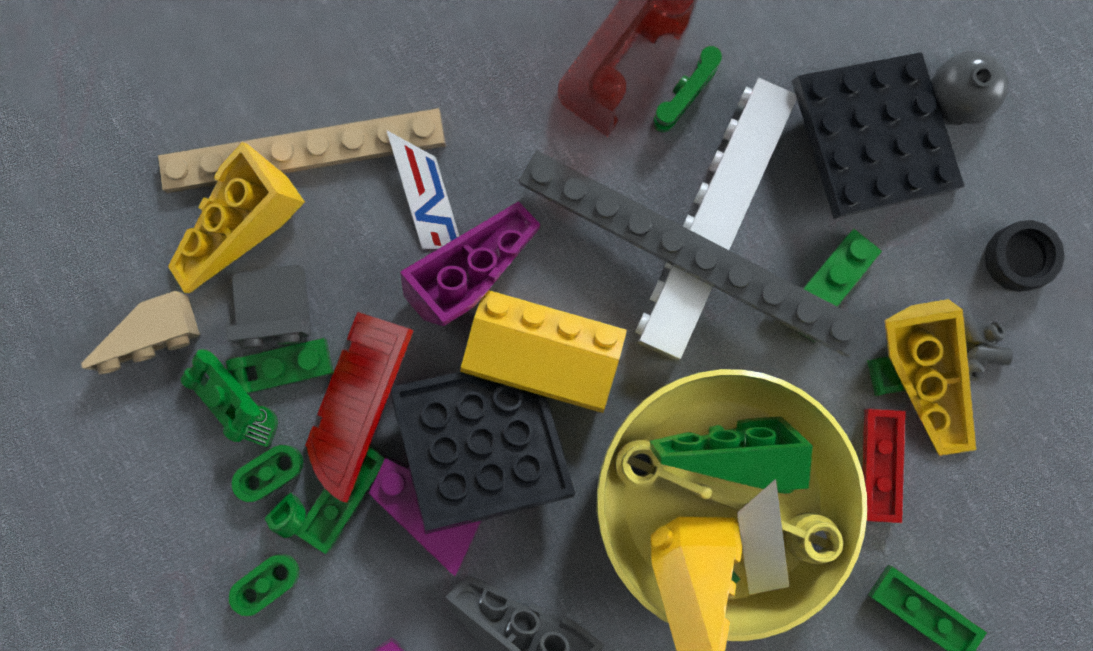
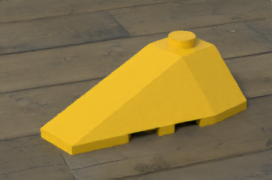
M241 142L219 166L214 176L217 183L209 199L203 197L198 207L202 212L194 228L186 230L168 265L184 293L194 291L281 228L305 203L289 178L247 143Z
M946 299L911 305L884 320L888 356L937 454L941 456L976 450L963 309L951 300Z
M677 517L650 534L652 566L676 651H725L730 621L725 618L728 597L735 595L736 583L731 580L733 566L736 563H740L742 553L738 521L733 517Z

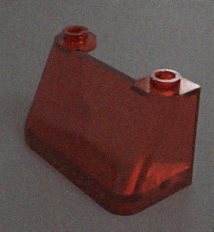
M619 0L561 78L558 84V97L563 106L608 137L618 124L619 119L615 116V111L626 93L625 78L615 68L640 34L654 44L660 37L665 35H674L673 37L680 40L690 26L698 0Z

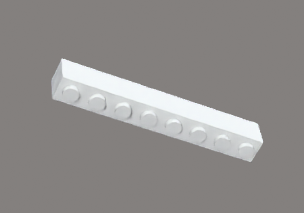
M759 77L752 89L747 86L745 87L737 104V107L743 109L738 121L731 118L723 135V138L728 140L724 152L716 151L708 169L714 172L709 185L702 182L694 200L695 203L699 204L698 210L694 217L687 215L683 227L728 250L730 249L797 100L795 93ZM666 262L664 267L670 269V272L665 282L658 280L649 299L656 303L650 315L643 313L635 333L641 335L637 344L674 361H678L681 359L712 290V286Z

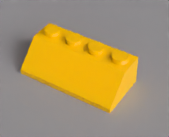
M488 290L481 298L474 316L460 372L604 413L627 330Z

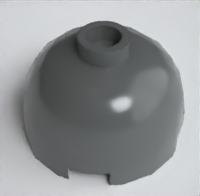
M967 51L951 57L937 69L931 80L942 117L955 125L963 123L974 124L985 121L1001 107L1008 94V78L1004 67L996 58L984 52Z

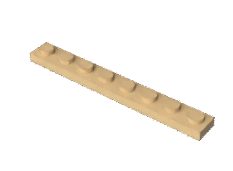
M439 108L241 141L251 146L283 174L394 155L387 131L422 150L446 146ZM241 142L158 155L162 189L167 193L216 185L217 180L214 179V176L219 166Z

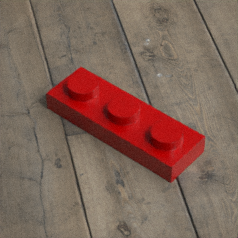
M864 409L862 471L867 492V521L902 523L906 411Z

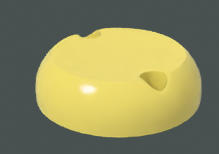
M731 369L700 372L677 379L659 388L644 399L626 417L616 431L607 448L597 486V517L600 535L606 554L624 585L645 608L666 623H668L652 566L650 534L677 517H733L738 521L737 512L764 489L663 465L650 449L651 440L686 432L703 436L709 433V427L720 425L724 427V430L736 428L738 420L782 416L813 445L809 489H798L789 494L778 493L789 587L749 595L742 549L740 563H736L733 566V571L741 580L736 583L735 595L728 597L725 618L730 621L727 641L762 639L790 630L819 612L838 593L849 577L858 559L865 536L867 492L864 475L857 454L847 434L836 419L817 400L802 389L782 379L759 372ZM643 453L649 457L651 464L634 456ZM631 465L648 473L641 476L633 473ZM824 531L827 539L817 536L815 533ZM811 542L823 548L821 550L815 551L812 547Z

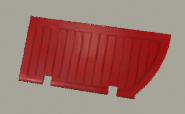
M360 312L356 313L347 336V340L352 341L348 351L342 350L317 413V416L323 419H321L319 427L312 426L305 444L311 465L321 484L335 498L346 503L351 495L414 331Z

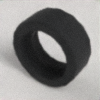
M1034 220L1017 221L999 230L988 242L985 252L986 268L993 280L1003 288L1016 292L1034 290L1054 281L1061 272L1065 259L1063 243L1057 233L1045 223ZM1016 236H1029L1037 242L1042 250V268L1039 273L1032 277L1017 275L1006 262V245L1010 239Z

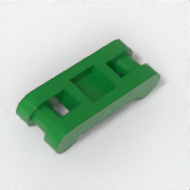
M705 47L700 54L695 72L690 78L684 75L674 87L672 93L676 96L672 101L662 102L658 105L653 119V125L657 131L669 132L713 78L722 60L721 51L717 47Z
M200 349L192 359V368H187L180 378L181 383L186 388L194 390L224 426L223 434L231 441L240 442L248 432V424L254 423L260 415V409L212 352Z

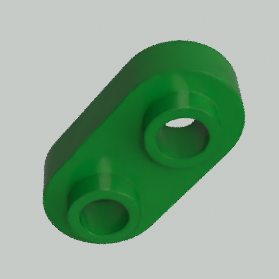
M278 445L239 468L232 478V490L236 497L245 502L259 501L295 479L303 469L304 462L300 451L290 445ZM284 456L288 457L291 461V465L287 470L282 469L280 466V460ZM252 476H256L259 479V486L256 490L249 486V480Z
M277 554L266 559L231 587L229 604L233 611L241 616H252L263 610L297 583L300 575L298 563L287 554ZM278 566L286 569L287 576L285 579H280L276 575ZM248 589H253L256 592L257 598L255 601L248 600L246 596Z

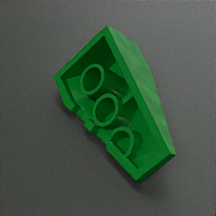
M782 416L738 420L736 428L724 430V427L720 425L709 427V433L703 436L686 432L650 441V449L663 465L760 489H765L776 479L777 492L781 494H789L798 489H809L813 445Z

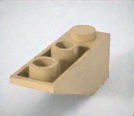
M173 291L139 303L81 363L82 368L96 370L98 374H106L119 370L121 368L120 363L131 359H133V362H141L155 357V351L166 347H168V350H176L190 345L189 339L200 336L188 295Z

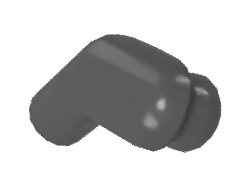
M966 305L961 307L963 309L965 337L968 343L994 346L1005 338V329L1000 323L993 322L992 324L976 322Z
M976 345L967 353L970 380L976 381L982 377L980 372L983 373L984 368L988 364L1009 366L1013 358L1012 349L1008 347Z

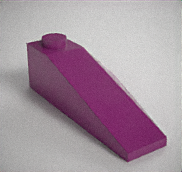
M519 201L400 271L404 298L424 321L445 326L476 306L540 229V223Z

